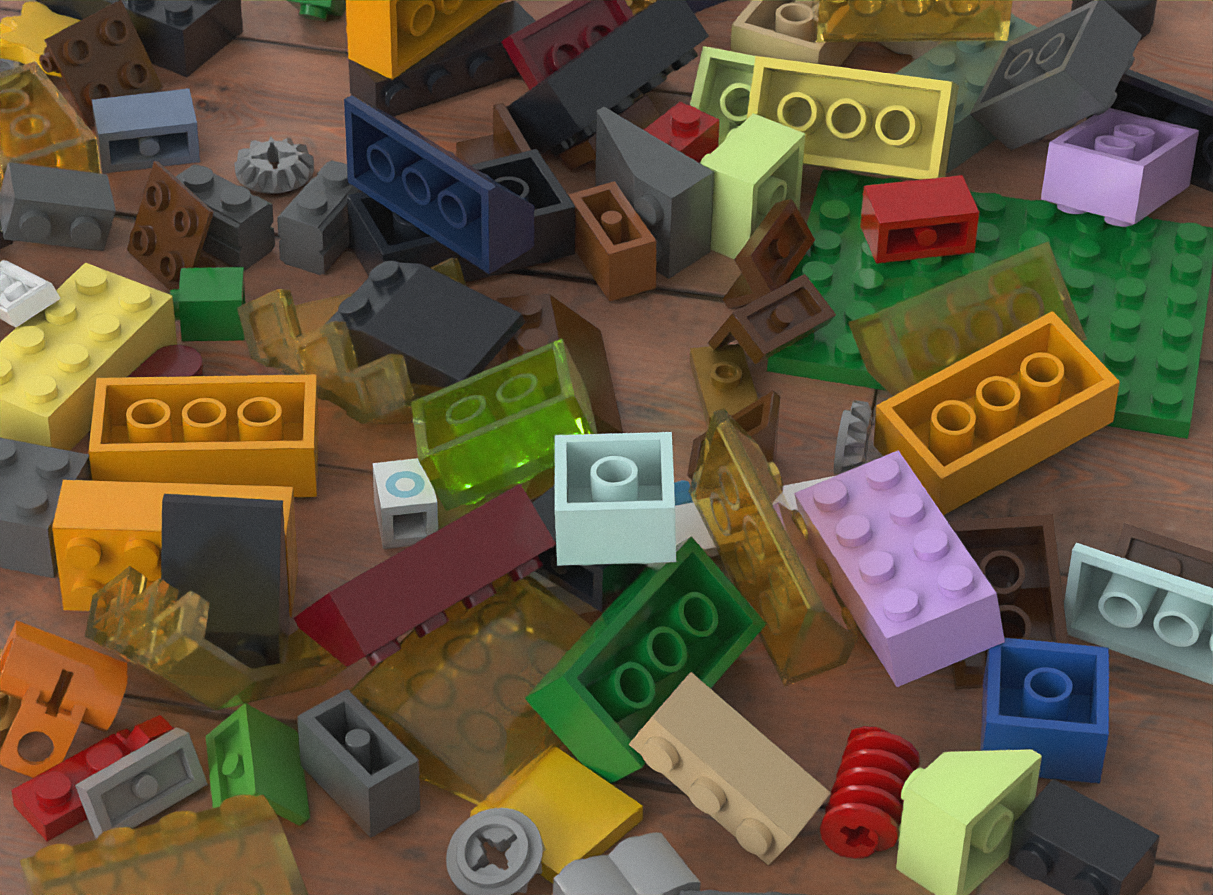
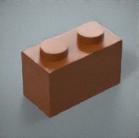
M613 181L568 194L576 206L575 251L609 302L656 288V239L616 182Z

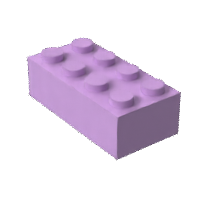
M899 450L794 493L806 544L896 687L1005 642L997 593Z

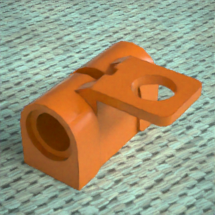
M16 620L0 655V692L21 700V706L1 747L0 765L34 778L63 762L80 723L106 732L118 712L128 681L127 663ZM29 732H42L53 741V752L45 760L38 762L28 761L19 753L18 743Z

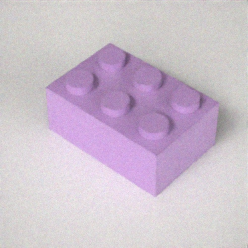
M1109 108L1103 114L1090 117L1049 142L1041 200L1056 203L1057 208L1066 213L1083 214L1089 212L1104 216V221L1111 225L1132 226L1189 187L1199 130Z

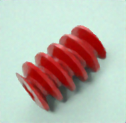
M862 726L851 730L847 739L848 743L842 755V761L837 770L836 780L831 789V796L825 808V815L819 827L821 839L830 850L841 857L852 859L867 858L874 852L886 851L895 845L900 834L898 828L902 822L904 800L901 798L902 788L908 777L919 768L921 762L919 752L912 743L898 735L889 733L887 730L874 726Z

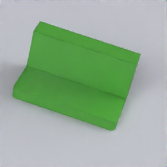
M244 703L205 736L214 823L216 827L231 835H235L265 809L299 826L310 819L304 768L300 763L299 734L296 730Z

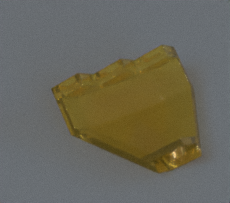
M451 258L431 267V269L466 286L458 258ZM276 289L237 307L249 353L253 360L265 367H273L285 375L316 374L318 398L329 400L346 410V415L361 424H410L452 405L457 389L411 384L402 354H388L358 367L346 322L332 321L325 324L338 311L341 302L352 296L355 292L294 305L290 290Z
M130 566L92 596L84 637L123 662H126L151 680L215 711L323 686L348 668L302 630L297 629L291 635H288L284 663L250 669L204 638L209 602L192 591L176 602L177 589L160 578L146 588L148 578Z

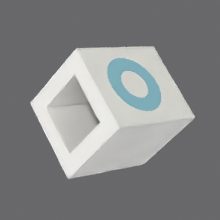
M428 457L373 463L374 505L383 549L411 546L438 530V506Z

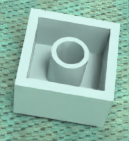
M672 432L555 435L557 565L588 566L594 564L676 562Z

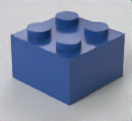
M1004 638V643L989 648L983 681L980 751L1033 750L1042 756L1038 778L1100 784L1109 736V648Z

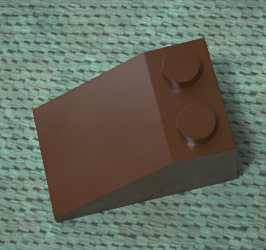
M1053 514L947 521L997 593L1004 638L1069 644ZM988 649L951 665L955 690L983 688Z

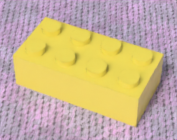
M756 56L746 120L754 113L805 133L803 165L909 180L940 178L946 175L959 86L951 81Z
M84 263L56 290L61 299L16 327L0 342V438L70 451L91 430L96 378H126L160 348L177 345L172 295L88 263Z

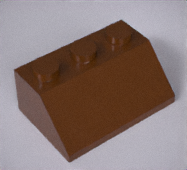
M550 294L497 298V302L521 313L525 320V324L499 352L516 451L544 449L549 442L555 444V435L623 433L601 330Z

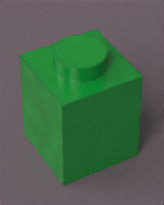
M244 267L181 268L179 289H170V295L173 296L175 321L180 320L182 342L245 340L246 294Z

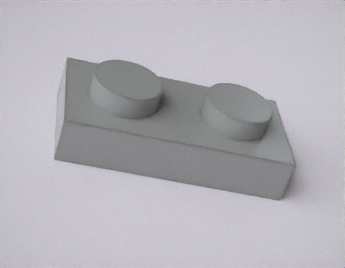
M176 727L81 781L75 787L95 838L108 843L203 788L208 783L189 732Z

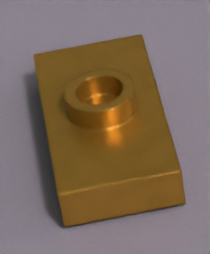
M740 344L725 345L716 351H713L710 346L690 348L689 362L708 430L758 400L746 356Z

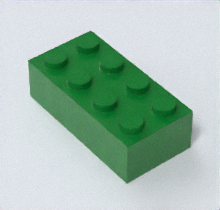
M691 536L676 545V562L648 564L529 692L525 700L581 764L611 784L646 764L643 757L629 743L690 672L711 689L767 623Z

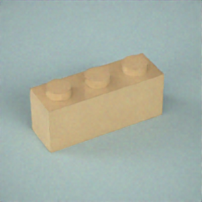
M692 672L629 743L652 769L666 776L689 796L691 802L699 810L712 816L736 837L739 844L745 850L757 855L768 866L795 839L831 794V792Z

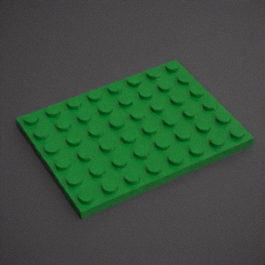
M822 169L807 221V226L815 241L793 271L790 282L806 274L835 312L836 316L827 326L769 357L767 372L900 393L1053 311L1120 381L1114 420L1106 426L1188 439L1213 268L1212 227H1205L1190 222L1179 223L1152 219L1148 216L1132 226H1115L1105 222L1104 216L1089 212L1083 214L1066 213L1059 210L1057 204L1044 200L1032 201L1001 196L991 192L979 193L970 191L979 210L974 253L876 264L860 226L864 186L903 181L898 178L859 175L845 170L833 171Z

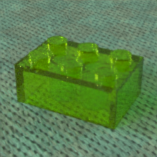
M562 338L411 402L418 460L446 511L461 505L477 503L489 493L513 483L527 482L539 472L554 467L555 435L597 434L588 389Z

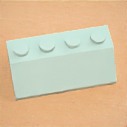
M1076 543L1072 549L1064 599L1067 635L1101 647H1108L1110 650L1213 685V588Z

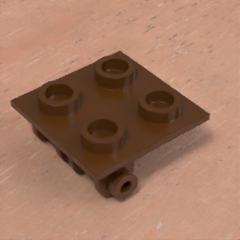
M118 0L44 39L47 47L44 49V54L39 57L40 64L47 73L54 71L61 74L86 127L94 125L93 99L152 93L163 87L122 0Z
M154 161L147 184L144 187L143 198L136 221L130 233L127 251L168 290L179 289L181 268L216 267L214 261L200 255L214 211L162 164Z

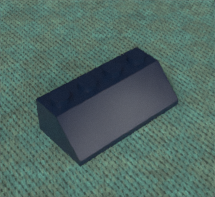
M353 95L344 99L348 183L488 274H491L534 247V205L388 113Z

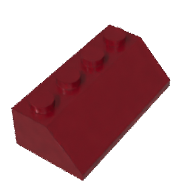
M520 483L332 590L293 619L300 630L346 667L353 665L366 657L370 666L373 667L403 649L397 638L414 629L420 639L450 621L445 612L446 609L461 601L468 611L498 593L492 583L508 574L512 582L515 583L544 566L538 555L550 549L556 543Z

